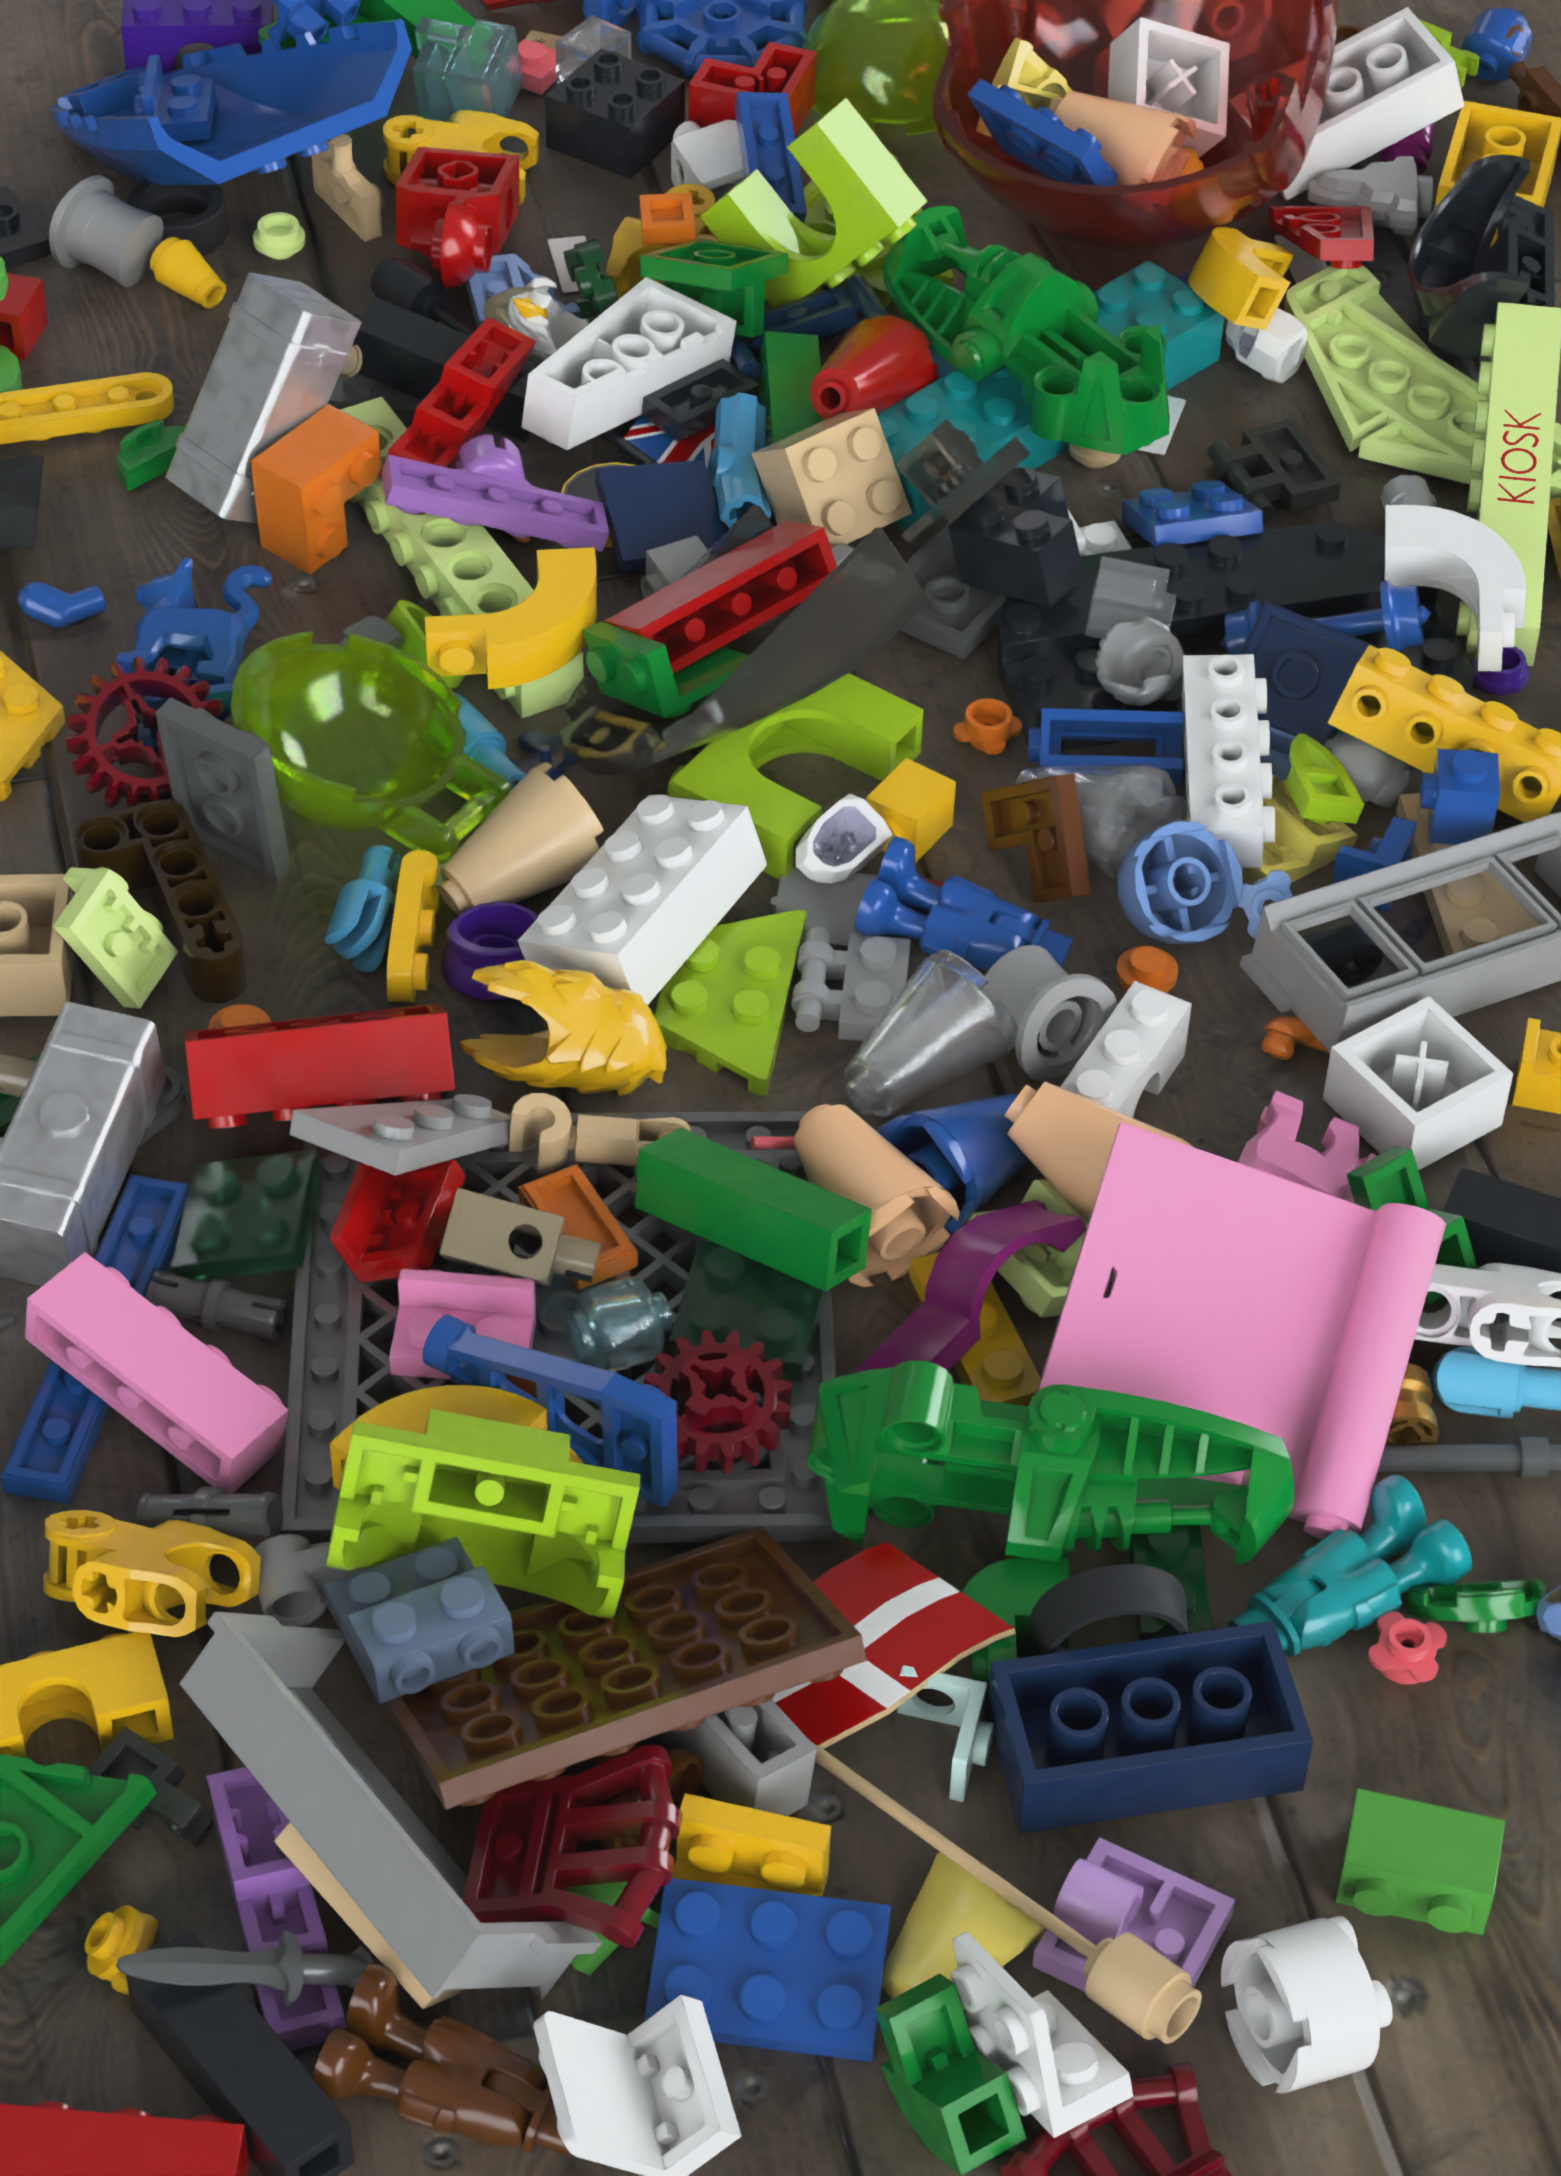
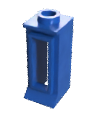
M1041 708V727H1029L1028 762L1040 763L1039 779L1053 775L1074 773L1075 780L1157 782L1180 787L1183 773L1182 735L1185 712ZM1061 740L1155 742V757L1061 755Z

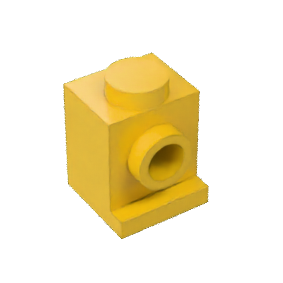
M1528 1018L1518 1062L1512 1106L1561 1114V1033L1540 1029L1541 1020Z

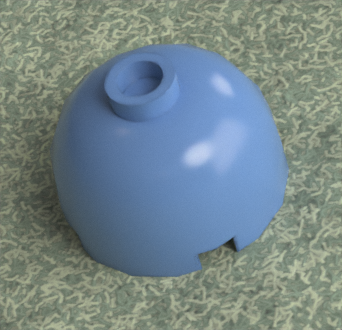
M1190 821L1168 823L1143 834L1124 854L1117 874L1118 899L1126 918L1142 935L1161 944H1195L1222 933L1229 925L1225 923L1230 918L1233 908L1239 907L1243 896L1242 869L1234 849L1225 839L1218 840L1211 832L1204 830L1208 826Z

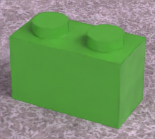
M1358 1788L1348 1829L1335 1903L1356 1907L1361 1912L1372 1916L1393 1915L1429 1923L1433 1927L1445 1932L1460 1933L1465 1931L1483 1935L1495 1894L1506 1820Z

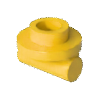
M129 1905L122 1906L113 1913L107 1912L100 1916L91 1927L85 1941V1951L88 1954V1971L101 1980L110 1981L112 1988L117 1992L129 1995L126 1974L120 1972L116 1966L118 1959L128 1954L146 1951L152 1947L159 1925L158 1920Z

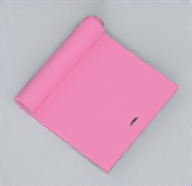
M1121 1122L1115 1134L1037 1392L1050 1385L1065 1384L1124 1393L1204 1411L1278 1436L1283 1439L1289 1454L1294 1478V1507L1288 1518L1305 1523L1304 1531L1319 1539H1324L1340 1528L1344 1531L1352 1530L1358 1534L1361 1532L1446 1223L1442 1218L1430 1211L1407 1204L1387 1203L1374 1211ZM1111 1271H1112V1272L1114 1273V1280H1113L1112 1287H1111V1290H1110V1293H1109V1297L1107 1298V1295H1108V1292H1109V1288H1110V1285H1111V1282H1112V1276H1111V1274H1110ZM1244 1470L1189 1478L1241 1485Z

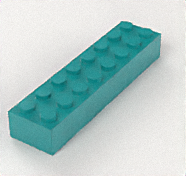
M1148 260L1092 292L1099 308L1097 324L1116 338L1125 328L1131 326L1152 327L1160 323L1161 333L1165 336L1167 342L1164 362L1167 390L1219 360L1224 316L1205 303L1188 284ZM1008 367L980 381H973L956 369L877 414L912 514L893 523L916 539L950 520L959 510L962 512L967 510L1015 466L1034 470L1068 450L1069 443L1042 439L1032 432L1029 425L1031 407L1026 403L1024 384L1008 373Z

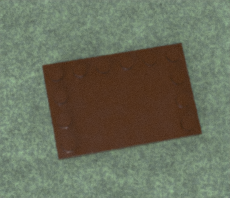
M760 1526L626 1572L613 1619L588 1615L571 1605L551 1598L511 1611L515 1654L496 1660L486 1667L472 1669L429 1685L417 1693L405 1694L379 1705L444 1808L449 1809L457 1805L473 1806L491 1799L497 1791L528 1780L543 1781L552 1779L563 1773L568 1766L599 1755L614 1756L631 1750L638 1741L669 1730L685 1731L701 1725L707 1717L737 1706L751 1707L761 1705L771 1700L777 1692L802 1683L824 1682L834 1679L845 1668L865 1662L867 1659L862 1635Z

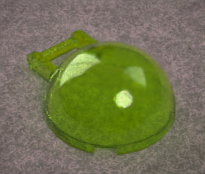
M834 0L815 19L802 46L803 49L817 51L815 104L813 108L824 116L847 98L874 133L875 122L906 124L905 135L939 131L961 123L977 112L967 95L980 78L990 83L991 61L989 54L1011 44L1015 38L1020 39L1029 27V15L1016 7L1008 9L995 0ZM959 3L966 5L988 20L976 25L972 17Z
M313 631L275 638L255 649L239 666L233 683L231 697L232 727L243 732L255 733L270 745L280 806L287 813L307 823L327 829L349 832L380 829L412 850H426L433 853L437 857L438 864L447 862L458 850V842L487 818L513 789L506 779L463 753L465 735L458 716L463 703L444 679L418 658L390 644L350 633L348 634L345 646L311 644L314 634ZM447 787L468 800V802L444 823H441L422 811V809Z

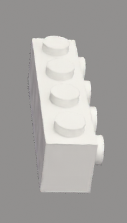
M1254 654L1183 655L1182 712H1185L1183 740L1187 821L1199 822L1208 826L1204 830L1211 832L1218 840L1225 839L1234 849L1241 868L1262 867L1263 843H1274L1275 841L1274 806H1263V799H1272V764L1260 763V756H1269L1270 748L1269 720H1258V714H1266L1267 712L1266 678H1255Z

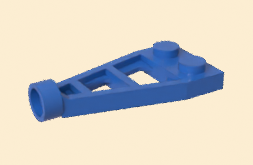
M449 1314L442 1316L434 1324L423 1348V1362L426 1365L451 1376V1380L458 1385L501 1389L530 1399L547 1409L548 1431L571 1435L570 1448L573 1449L579 1459L583 1460V1464L640 1474L638 1496L664 1508L678 1490L676 1400L667 1397L661 1390L652 1385L639 1384L615 1372L476 1334V1328L473 1325ZM506 1374L536 1382L537 1399L508 1381ZM564 1394L590 1400L601 1407L603 1439L593 1436L573 1423L565 1415Z

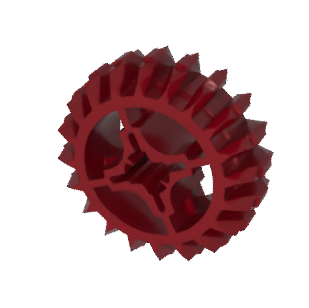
M137 656L133 659L134 672L125 674L122 666L118 662H114L110 665L112 682L108 683L98 675H93L90 678V686L96 697L87 693H78L76 695L75 704L83 713L68 715V728L78 734L66 739V747L68 752L81 755L72 762V769L76 775L90 774L85 782V788L89 794L98 793L105 787H108L104 796V804L108 808L115 807L122 797L127 798V807L139 805L140 802L167 799L174 801L155 714L157 710L147 706L142 697L151 696L166 700L171 697L194 709H204L215 718L223 712V705L220 699L204 700L210 692V685L206 680L197 681L188 687L191 669L186 665L179 668L174 676L168 675V660L163 657L159 658L156 662L155 671H146L144 659ZM122 704L127 719L126 724L122 729L111 734L112 741L98 746V736L104 720L112 710ZM137 716L144 729H152V735L158 730V757L152 745L144 746L143 739L139 744L137 743L139 742ZM118 762L121 767L133 762L141 763L149 768L154 778L130 776L119 771L111 764Z

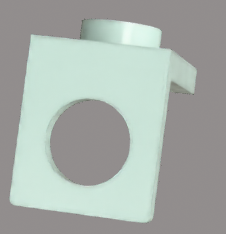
M902 1666L899 1676L918 1677L914 1667ZM938 1673L928 1679V1685L923 1689H935L947 1694L954 1701L952 1705L934 1706L922 1701L915 1694L897 1708V1713L961 1727L952 1759L949 1799L964 1802L973 1764L987 1765L993 1739L994 1723L984 1721L987 1683Z

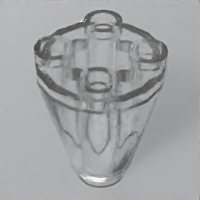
M1147 764L1043 765L1036 769H1025L1015 782V784L1053 775L1074 773L1077 795L1081 805L1080 817L1088 863L1108 878L1116 881L1124 854L1139 837L1165 824L1184 821L1187 814V801L1185 797L1176 794L1175 785L1169 774L1164 770Z

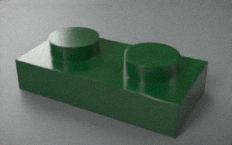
M1175 1525L1171 1527L1170 1533L1131 1534L1129 1543L1130 1564L1146 1565L1164 1570L1177 1578L1182 1584L1186 1596L1188 1633L1212 1630L1200 1525ZM1136 1615L1138 1641L1157 1632L1167 1621L1153 1616Z

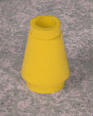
M169 237L162 241L152 253L150 268L154 272L158 283L201 304L206 309H211L221 302L226 293V285L220 280L191 241L186 239L180 240L178 237Z

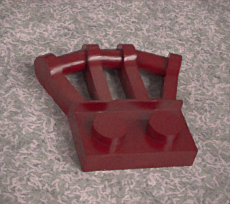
M658 1745L641 1746L577 1775L554 1777L543 1781L528 1780L497 1791L491 1799L484 1802L463 1902L480 1923L566 1921L571 1925L600 1933L608 1940L622 1947L634 1948L645 1929L640 1922L659 1888L670 1883L672 1879L675 1861L669 1853L670 1841L679 1836L682 1823V1812L674 1805L668 1780L673 1772L668 1751ZM632 1787L639 1788L642 1799L640 1802L592 1806ZM641 1835L638 1847L575 1853L577 1841ZM628 1881L614 1906L568 1892V1888L574 1886Z
M1188 2062L1169 2065L1166 2074L1131 2079L1132 2098L1055 2138L1043 2127L1024 2152H1013L1000 2169L1001 2176H1049L1048 2171L1063 2152L1066 2151L1083 2176H1120L1090 2135V2132L1109 2123L1147 2176L1232 2175L1224 2165L1225 2157L1223 2154L1210 2147L1198 2103L1195 2075L1192 2066ZM1172 2105L1187 2160L1176 2165L1136 2110Z

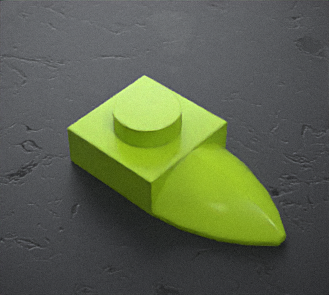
M1299 733L1290 745L1289 761L1291 769L1285 785L1301 817L1319 824H1329L1332 821L1357 824L1364 803L1347 770L1327 748L1308 735Z

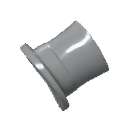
M94 175L76 184L59 202L53 213L49 228L50 251L54 260L65 268L73 269L85 263L97 268L122 286L132 287L150 269L151 255L162 242L163 221L156 214L121 201L114 196V186L111 180L102 175Z
M1036 945L1021 946L1003 955L985 975L978 993V1009L982 1018L1015 1041L1016 1057L1019 1066L1031 1079L1037 1081H1050L1070 1073L1118 1005L1114 993L1100 979L1087 974L1069 975L1046 949Z

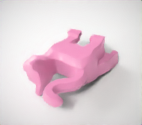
M1276 1090L1269 1107L1266 1106L1261 1114L1257 1128L1258 1134L1247 1141L1237 1163L1355 1204L1346 1174L1377 1157V1155L1370 1153L1368 1157L1359 1159V1126L1334 1117L1321 1141L1326 1150L1320 1153L1312 1147L1295 1142L1303 1114V1101Z

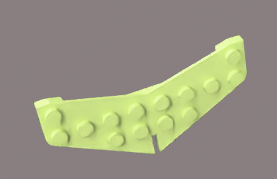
M1363 265L1354 269H1338L1328 266L1289 288L1286 293L1284 311L1295 316L1307 331L1308 338L1304 358L1349 451L1351 452L1359 447L1358 458L1461 483L1470 484L1471 478L1480 479V473L1470 472L1474 439L1484 438V434L1474 433L1477 400H1487V395L1477 394V382L1438 358L1381 297L1379 294L1380 282ZM1556 422L1550 500L1561 497V424Z

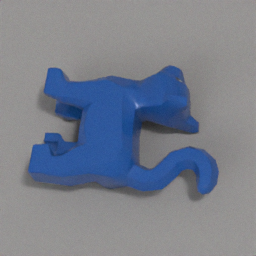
M185 557L175 573L158 575L151 582L139 584L137 587L136 600L145 612L136 623V645L131 652L119 653L116 662L122 666L125 674L134 672L133 659L139 656L144 659L146 671H155L156 662L159 658L163 657L168 660V670L170 668L178 670L185 665L191 669L188 687L201 680H206L209 685L232 682L238 671V665L243 661L246 638L259 618L260 607L245 593V590L248 588L270 586L273 581L271 573L265 568L255 565L241 566L231 572L222 586L224 601L236 611L234 614L219 609L198 608L197 602L193 598L191 583L192 558Z

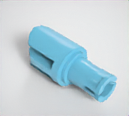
M1458 1347L1444 1354L1435 1363L1430 1376L1432 1392L1438 1402L1455 1412L1512 1419L1514 1413L1521 1411V1407L1561 1411V1371L1494 1361L1482 1356L1474 1347Z

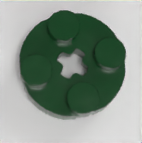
M596 239L575 244L573 249L563 252L569 276L572 282L576 281L581 295V299L576 300V304L580 307L581 319H587L589 324L618 300L612 277H607L605 270L600 271L598 263L606 260Z

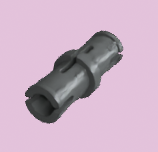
M157 1270L153 1275L154 1281L157 1282L150 1281L146 1298L155 1306L167 1308L177 1317L203 1323V1330L219 1333L221 1328L277 1341L281 1333L275 1327L277 1329H284L288 1311V1303L285 1299L231 1288L232 1283L230 1281L215 1278L209 1283L180 1277L179 1275L162 1270Z
M200 1487L195 1494H158L148 1492L141 1497L138 1503L137 1523L141 1526L154 1528L168 1520H182L210 1527L229 1536L262 1535L274 1537L279 1534L282 1527L283 1505L279 1495L273 1492H264L263 1494H225L219 1487ZM192 1514H229V1515H228V1516H205V1515H192Z

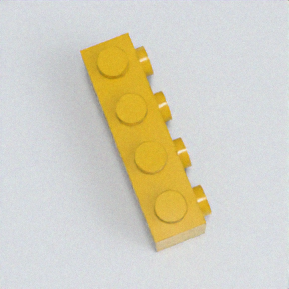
M1369 644L1358 661L1328 721V724L1427 773H1433L1438 749L1498 753L1500 797L1497 809L1524 823L1550 815L1561 794V733L1549 728L1539 730L1519 720L1518 715L1508 706L1495 701L1485 703L1465 693L1463 686L1454 679L1440 674L1431 676L1411 666L1410 660L1394 649H1378Z

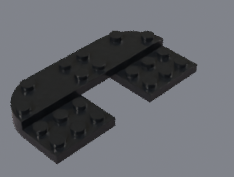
M1329 520L1323 521L1318 525L1264 530L1263 533L1237 537L1222 535L1216 536L1209 541L1180 545L1165 543L1157 548L1150 546L1080 556L1084 577L1051 608L1009 596L1006 597L999 615L996 666L1015 717L1019 718L1022 722V734L1027 746L1029 727H1041V708L1182 712V674L1177 683L1159 700L1145 706L1126 705L1116 700L1113 694L1105 691L1097 679L1098 669L1095 659L1098 657L1097 652L1101 649L1100 641L1105 639L1106 632L1118 623L1134 622L1144 617H1151L1164 623L1175 637L1225 630L1226 614L1245 610L1249 607V603L1255 600L1259 601L1261 609L1266 600L1309 619L1382 609L1380 583L1384 581L1385 538L1368 531L1347 527L1338 521ZM1416 586L1420 606L1423 605L1431 612L1426 622L1423 623L1424 644L1402 649L1400 653L1410 660L1411 666L1431 676L1435 674L1445 675L1460 683L1465 691L1472 690L1475 672L1436 600L1438 588ZM1385 632L1353 636L1372 644L1378 649L1388 648ZM1061 740V751L1126 741Z

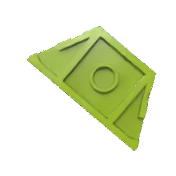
M798 909L716 925L661 989L654 1017L658 1022L666 1045L676 1051H684L691 1054L697 1063L715 1073L722 1069L723 1066L748 1079V1091L757 1096L767 1097L797 970L798 950L803 944L807 924V911Z

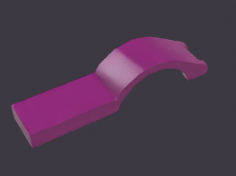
M1038 1200L1028 1201L973 1218L954 1232L938 1254L926 1284L925 1301L854 1373L871 1369L892 1368L902 1362L911 1360L931 1362L949 1371L981 1338L979 1317L983 1299L997 1269L1014 1252L1033 1243L1048 1244L1053 1249L1064 1253L1086 1231L1087 1228L1082 1218L1074 1214L1062 1216L1049 1211L1045 1203Z

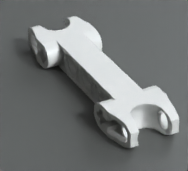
M1489 1263L1477 1269L1435 1264L1428 1291L1441 1293L1448 1299V1303L1442 1310L1435 1313H1421L1415 1340L1474 1347L1485 1358L1499 1362L1561 1367V1350L1554 1347L1548 1339H1561V1322L1554 1321L1556 1318H1561V1300L1550 1296L1552 1293L1561 1291V1273L1504 1263Z

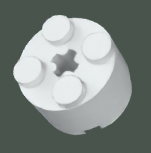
M1345 1917L1318 1918L1233 1942L1225 1952L1221 1967V1987L1234 1984L1238 2007L1225 2011L1228 2028L1240 2058L1258 2083L1262 2086L1276 2083L1279 2086L1275 2093L1284 2094L1365 2070L1373 2063L1379 2047L1380 2028L1387 2027L1392 2022V2006L1385 1987L1377 1980L1371 1981L1365 1963L1358 1951L1354 1929Z

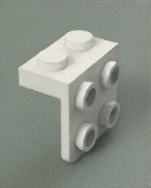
M680 1995L628 2035L552 2011H547L535 2020L534 2031L540 2050L539 2061L546 2074L556 2111L557 2130L566 2148L574 2156L643 2176H688L742 2137L702 2001Z

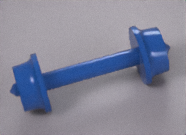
M1384 580L1380 583L1382 609L1312 620L1350 636L1385 632L1388 648L1400 652L1402 649L1424 644L1423 623L1426 622L1431 612L1423 605L1420 606L1416 585L1393 586L1389 580ZM1258 600L1251 601L1249 607L1245 610L1225 615L1226 635L1219 645L1229 655H1241L1261 611V605Z

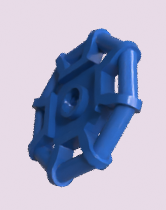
M805 0L636 1V11L639 14V31L635 39L636 45L642 53L646 55L655 54L683 70V75L687 78L692 79L705 58L753 68L766 48L757 50L756 47L770 41L806 49L809 45V37L805 32L804 16L807 12V2ZM661 17L670 18L668 20L659 21ZM780 18H782L784 21H778V20H772V19H780ZM677 41L686 45L687 47H689V50H686L685 48L679 46L674 42Z

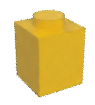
M905 758L866 797V802L885 820L893 834L882 851L886 852L889 843L895 835L902 837L914 845L916 864L953 825L956 781Z

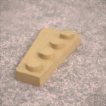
M1420 793L1399 795L1396 810L1397 816L1417 822L1412 859L1455 845L1429 843L1428 809L1420 808ZM1488 870L1423 891L1445 957L1539 926L1537 921Z

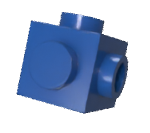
M1437 750L1433 773L1423 772L1420 787V808L1428 809L1429 843L1457 845L1492 834L1500 797L1498 753L1477 752L1473 750Z

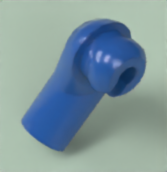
M36 581L22 587L17 595L18 606L24 614L52 628H62L106 611L103 594L97 585H92L69 594L46 583Z

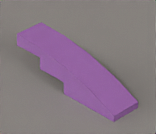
M247 1767L207 1775L209 1794L246 1952L264 1951L278 1947V1939L283 1931H290L297 1938L302 1948V1953L328 1954L327 1940L311 1883L274 1843L275 1839L290 1823L288 1818ZM254 1984L262 2017L290 2051L325 2043L332 2030L336 2027L346 2030L345 2015L336 1985H303L296 2002L291 2007H286L283 2004V1991L265 1985Z

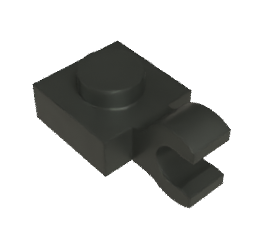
M126 1726L121 1729L88 1769L90 1775L127 1780L129 1773L143 1775L152 1782L157 1795L129 1825L137 1832L154 1815L179 1838L196 1847L214 1825L212 1820L201 1814L204 1808L198 1801L176 1788L186 1776L180 1764Z

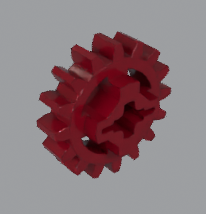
M704 1330L702 1332L701 1345L693 1347L683 1337L676 1339L675 1358L659 1352L655 1356V1373L645 1374L644 1384L658 1388L671 1399L672 1396L678 1398V1409L685 1412L681 1418L677 1414L678 1461L687 1454L694 1456L695 1472L703 1473L708 1466L709 1460L719 1461L724 1474H732L733 1461L738 1457H742L746 1463L754 1467L759 1464L760 1446L776 1451L779 1448L780 1431L789 1429L792 1407L790 1406L792 1383L791 1381L782 1380L783 1362L780 1358L763 1362L764 1344L757 1341L746 1350L739 1347V1332L732 1331L724 1344L715 1343L711 1331ZM753 1386L762 1399V1408L757 1405V1395L750 1391Z

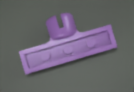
M491 434L474 437L461 446L459 450L460 462H455L456 469L387 455L381 473L385 504L395 506L399 510L410 514L423 512L450 518L452 521L464 526L478 524L496 528L519 538L532 536L558 542L566 548L595 547L596 551L603 552L609 536L603 502L532 486L525 479L519 449L504 437H501L499 441L500 448L495 447L494 437Z

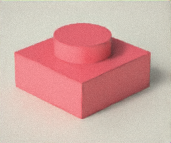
M523 39L499 62V80L542 95L566 72L567 54L548 48L542 43Z

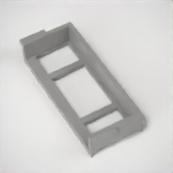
M1558 812L1265 905L1252 953L1242 956L1239 966L1281 1013L1292 1010L1329 1053H1331L1332 1046L1428 996L1451 1017H1455L1561 981V914L1512 864V862L1538 854L1533 871L1561 898V813ZM1488 870L1537 921L1539 926L1424 963L1373 907ZM1350 915L1396 965L1400 972L1348 989L1297 932Z
M229 1612L213 1613L207 1624L215 1633L179 1684L432 1999H438L444 1990L531 1987L540 2000L543 2001L576 1954H594L602 1944L593 1931L571 1925L566 1921L480 1923L463 1902L468 1878L312 1690L345 1642L339 1630L282 1626L274 1616Z

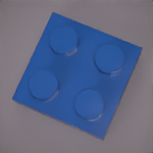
M1221 481L1197 482L1192 485V491L1173 494L1172 490L1166 488L1146 489L1139 492V498L1121 501L1122 522L1155 548L1165 543L1180 545L1209 541L1216 536L1222 535L1237 537L1263 533L1262 510L1244 499L1243 495L1237 494L1225 486V483Z

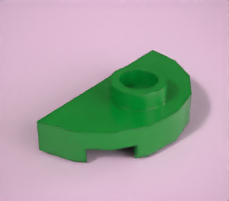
M156 420L137 427L122 438L120 442L121 450L116 461L119 481L128 492L168 471L177 449L175 444L180 433L184 432V426L164 427V420Z
M1541 1578L1416 1586L1406 1592L1407 1614L1422 1619L1464 1622V1630L1467 1632H1501L1507 1630V1619L1537 1615V1604L1546 1595V1584Z

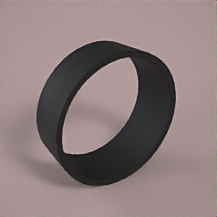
M1117 1564L1097 1567L1068 1577L1043 1594L1032 1609L1030 1627L1041 1655L1072 1651L1071 1649L1059 1646L1070 1634L1090 1623L1114 1616L1147 1615L1167 1621L1157 1632L1142 1640L1188 1634L1185 1591L1177 1578L1155 1567L1139 1564Z

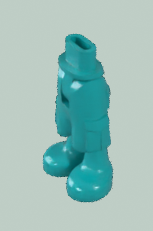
M1393 1474L1379 1481L1373 1489L1370 1502L1373 1522L1363 1533L1358 1535L1352 1530L1344 1531L1340 1528L1319 1541L1314 1547H1309L1294 1565L1275 1577L1259 1593L1250 1596L1247 1603L1248 1610L1228 1621V1628L1274 1621L1284 1654L1288 1657H1293L1302 1650L1330 1645L1332 1641L1344 1636L1347 1631L1351 1629L1356 1631L1368 1627L1387 1613L1397 1611L1402 1604L1401 1594L1411 1590L1413 1587L1451 1585L1456 1583L1471 1571V1553L1459 1530L1446 1519H1437L1426 1526L1425 1510L1418 1492L1406 1478ZM1403 1555L1391 1565L1384 1561L1394 1556Z

